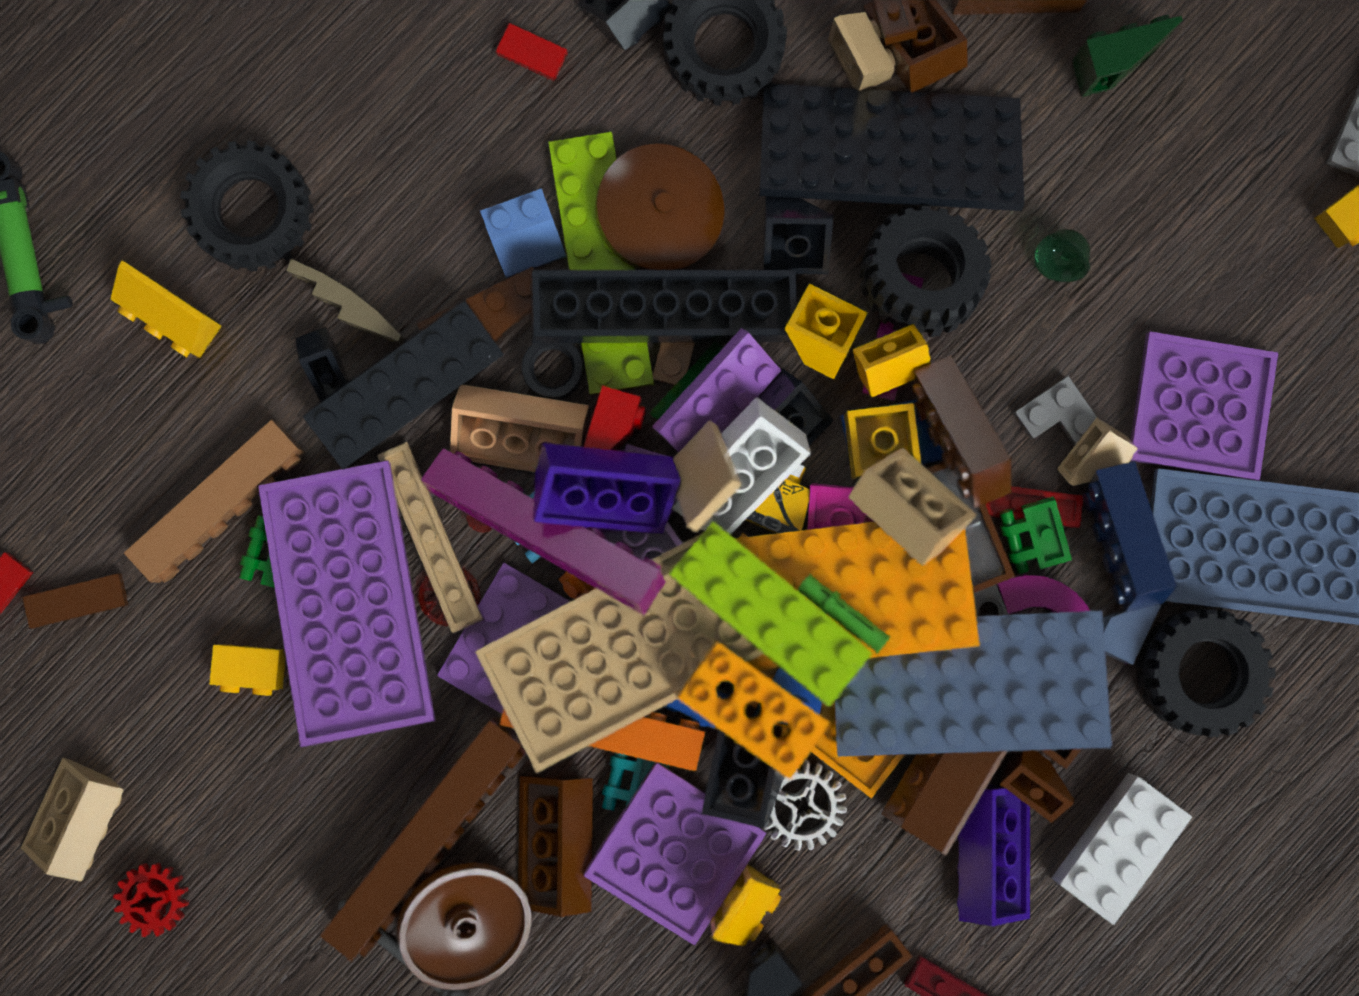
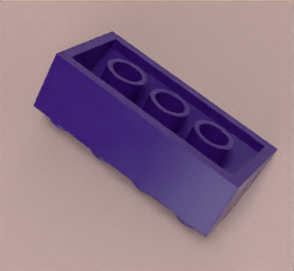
M543 443L535 471L533 520L539 523L663 534L681 479L673 458L669 456Z
M987 785L957 836L959 841V863L957 867L959 896L957 906L959 909V921L996 926L1030 919V806L1001 785Z

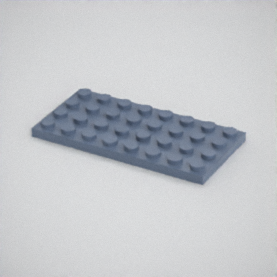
M1166 469L1154 470L1151 510L1177 584L1176 589L1167 598L1166 602L1359 625V493Z
M1102 611L976 616L980 646L869 658L835 699L837 756L1111 748Z

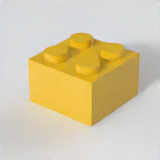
M914 403L851 410L844 414L852 479H860L866 469L901 448H904L921 464Z

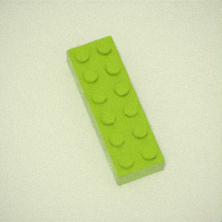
M715 522L709 525L669 574V577L825 706H831L873 654Z

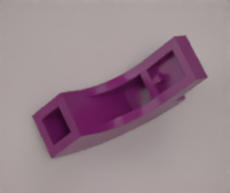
M1019 576L996 584L1008 614L1030 607H1039L1050 613L1090 611L1086 603L1075 591L1051 578Z

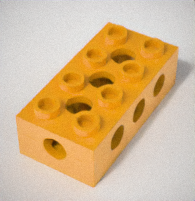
M717 641L714 642L676 695L680 701L788 779L792 778L830 724ZM723 680H729L733 684V692L727 698H720L716 695V686ZM753 700L759 701L761 705L760 713L754 718L746 717L744 715L745 705ZM778 721H786L788 724L786 735L781 738L773 737V725Z

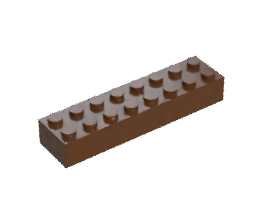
M496 716L487 723L320 935L322 939L351 962L359 954L365 957L383 935L378 930L380 928L386 930L400 914L403 907L399 903L401 901L406 902L414 889L423 882L420 879L422 874L428 877L445 856L440 852L443 847L449 850L466 830L461 826L465 820L470 823L482 810L486 803L481 799L486 793L492 796L507 778L502 774L508 766L512 770L525 755L526 751L516 731L510 727L500 725L501 719Z

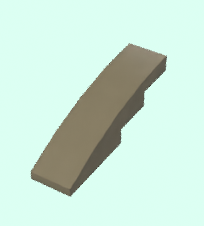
M293 259L290 260L286 271L297 279L315 285L312 295L319 301L340 308L338 319L341 322L399 345L405 341L378 311L353 291L322 272Z

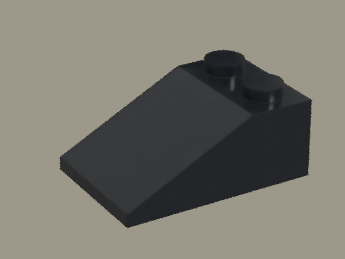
M777 725L772 727V735L776 738H781L788 732L786 727ZM718 729L702 814L766 829L784 775L725 732Z

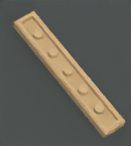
M402 443L377 454L380 462L388 460L391 463L398 506L451 632L456 633L483 621L484 619L430 492L421 481L423 476L409 443Z

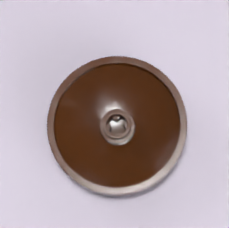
M648 144L627 151L608 168L597 191L595 213L598 228L604 241L613 253L628 265L639 270H684L700 261L717 241L724 221V199L716 177L697 156L682 148L668 144Z
M463 863L449 866L426 878L407 898L400 912L397 924L398 946L407 967L421 981L446 990H463L477 987L504 973L520 956L531 930V910L518 882L502 869L484 863Z

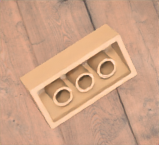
M462 384L458 389L452 406L450 452L454 454L456 451H459L476 463L535 472L543 443L584 446L589 405Z

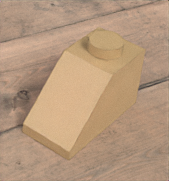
M1096 418L1057 470L1071 485L1083 484L1091 481L1096 470L1129 463L1138 448L1125 434Z

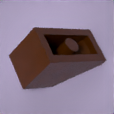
M1036 750L1013 751L1003 761L1000 785L1051 823L1074 804L1072 795L1051 762Z

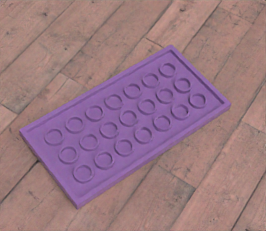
M387 460L258 485L300 746L306 747L435 721L391 463Z

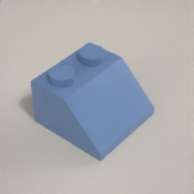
M542 188L480 211L506 279L532 266L535 269L566 257Z

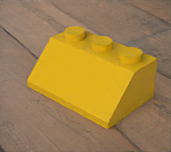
M121 261L119 264L110 298L120 305L117 312L133 322L138 317L147 323L143 328L158 339L165 335L173 341L170 347L183 356L188 357L192 353L200 358L222 326L126 262Z

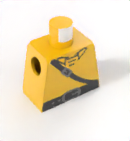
M800 464L745 520L775 534L802 531L810 498V489L799 485L806 467Z

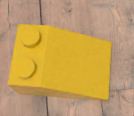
M747 864L710 921L712 937L718 941L739 946H745L749 939L754 942L764 926L761 923L762 918L767 911L773 913L782 898L778 894L781 890L779 884Z

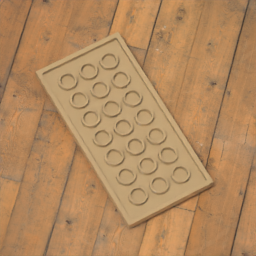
M702 534L652 559L661 567L660 571L666 583L644 616L602 591L594 589L475 651L536 773L678 699L676 695L715 641L722 644L746 663L762 655L758 649L669 577L670 572Z

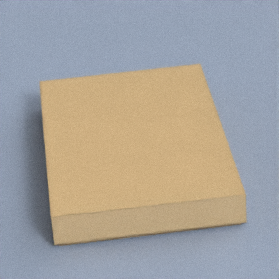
M710 420L673 458L681 479L676 496L687 527L694 531L699 530L742 485L718 425Z

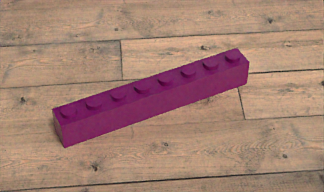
M443 448L421 478L423 484L433 495L643 616L666 583L660 571L661 567L656 562L647 557L641 560L633 556V551L621 542H616L615 545L605 540L606 536L596 528L588 527L586 529L582 526L534 522V498L525 495V491L518 484L510 480L504 483L497 479L498 475L488 467L482 466L479 469L472 465L471 459L459 451L453 454Z

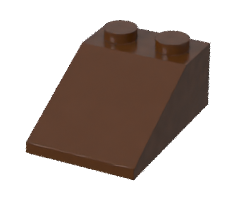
M908 0L917 28V38L885 45L882 32L881 38H879L884 49L889 48L896 61L894 71L910 93L968 67L967 38L936 0ZM870 2L863 5L864 12H866L869 20H874L880 29L873 3Z

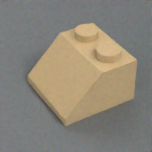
M866 12L835 17L828 38L852 87L856 88L858 92L863 89H871L891 79L895 70L894 66H896L891 50L889 48L884 49L879 39L881 38V32L877 23L874 20L870 21Z

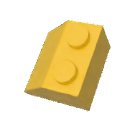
M809 283L785 330L804 365L834 379L867 312Z

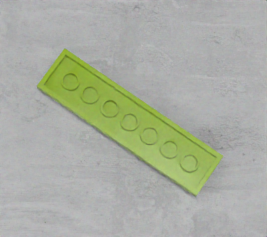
M612 132L549 142L569 270H635L634 267L616 256L608 247L600 233L596 220L595 201L597 191L604 174L616 160ZM582 343L590 396L600 394L602 386L621 391L654 385L647 343Z

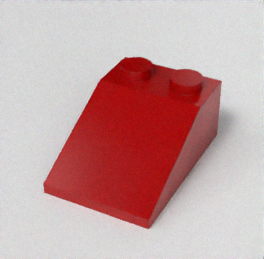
M602 386L584 447L619 451L633 436L635 428L641 430L646 414L645 407L642 406L641 397Z

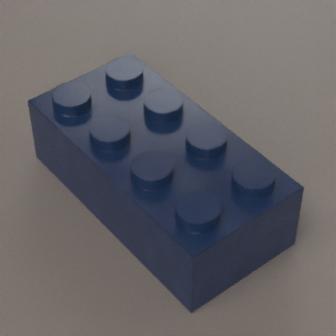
M1133 461L1096 470L1085 493H1083V501L1087 512H1092L1095 520L1093 524L1095 539L1098 543L1102 542L1105 554H1103L1104 567L1107 573H1112L1115 585H1113L1114 598L1117 604H1122L1124 613L1163 604L1176 589L1177 584L1136 463Z

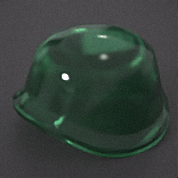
M1067 228L1047 235L1036 247L1034 254L1036 267L1044 277L1053 281L1073 282L1084 278L1090 271V245L1088 240L1076 230Z

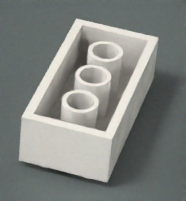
M757 397L721 433L742 485L700 528L703 531L712 522H715L730 535L811 454L806 434ZM675 496L672 509L684 517L677 496Z
M1128 773L1051 879L1108 922L1115 925L1189 823L1192 816L1140 777Z

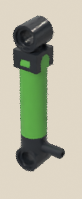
M0 152V166L5 164V170L0 175V254L13 312L11 329L17 337L33 344H44L53 337L55 332V325L48 316V313L72 308L73 301L69 295L48 300L44 298L26 212L30 205L26 186L20 183L22 169L16 161ZM37 319V329L29 333V323Z

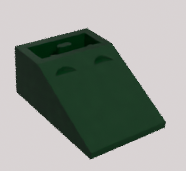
M1163 15L1152 19L1150 24L1138 26V23H1132L1121 27L1118 30L1119 32L1107 35L1106 31H1100L1088 36L1072 60L1081 96L1084 97L1113 89L1166 41L1183 21L1182 16L1170 18L1169 15Z

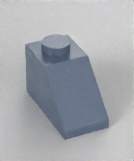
M1161 605L1124 613V610L1103 617L1105 654L1124 664L1133 665Z

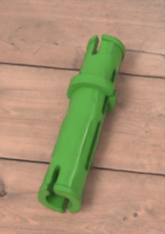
M809 574L798 588V592L802 593L821 608V611L830 615L856 637L865 642L877 654L890 639V635L879 629L840 598L841 594L839 592L831 591L813 577L812 574Z

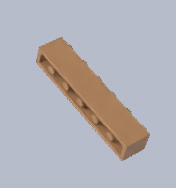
M270 420L127 549L124 554L149 582L160 583L163 581L165 583L179 572L177 567L185 559L188 561L192 560L204 549L202 544L210 537L216 538L227 529L228 525L226 522L235 514L236 516L242 515L252 506L250 500L259 493L258 485L277 482L275 478L281 472H289L301 461L299 456L305 451L278 422Z

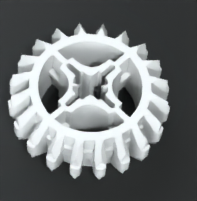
M808 760L803 761L802 770L797 769L791 779L784 776L777 796V800L782 801L783 804L791 809L790 821L787 827L778 820L774 804L765 829L768 830L775 826L774 831L771 833V838L776 840L783 834V847H787L791 839H794V848L797 851L801 850L802 841L806 840L809 850L814 849L812 840L814 838H818L822 846L825 845L826 840L822 834L827 831L830 836L835 837L837 833L830 827L831 824L834 823L842 826L844 823L842 819L835 815L836 813L843 814L847 812L845 806L837 805V802L846 799V795L844 793H834V791L842 786L840 781H834L829 784L828 782L833 777V773L828 770L823 776H820L822 765L819 763L814 766L813 771H809L810 763ZM808 779L806 784L797 793L781 790L784 785L792 780ZM817 782L824 787L827 793L828 811L822 809L813 801ZM807 796L806 802L813 810L808 809L806 812L803 810V813H798L797 815L798 809L791 800L796 801L799 798L801 801V797ZM813 817L823 820L811 830L796 831L806 818Z

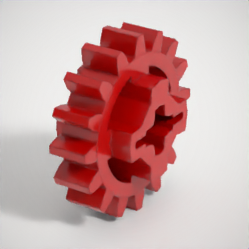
M145 863L139 866L138 871L132 869L126 873L129 880L123 879L118 882V886L123 891L113 895L114 899L121 901V905L114 908V912H123L124 916L119 923L124 924L129 921L131 923L130 933L141 928L142 937H147L153 929L155 936H160L164 933V927L170 931L176 927L174 920L184 918L185 914L179 909L189 905L188 900L182 899V894L189 890L188 887H179L178 883L183 879L182 875L175 878L171 876L173 867L170 866L161 871V863L153 864L151 869ZM158 880H160L161 882H163L167 887H165V886H163L162 884H160V883L158 882ZM136 885L137 893L134 898H131L132 891ZM147 896L155 898L162 897L160 900L156 901V903L148 901L140 902L143 899L147 898ZM169 901H172L171 908L168 914L164 917V915L166 914L165 907Z

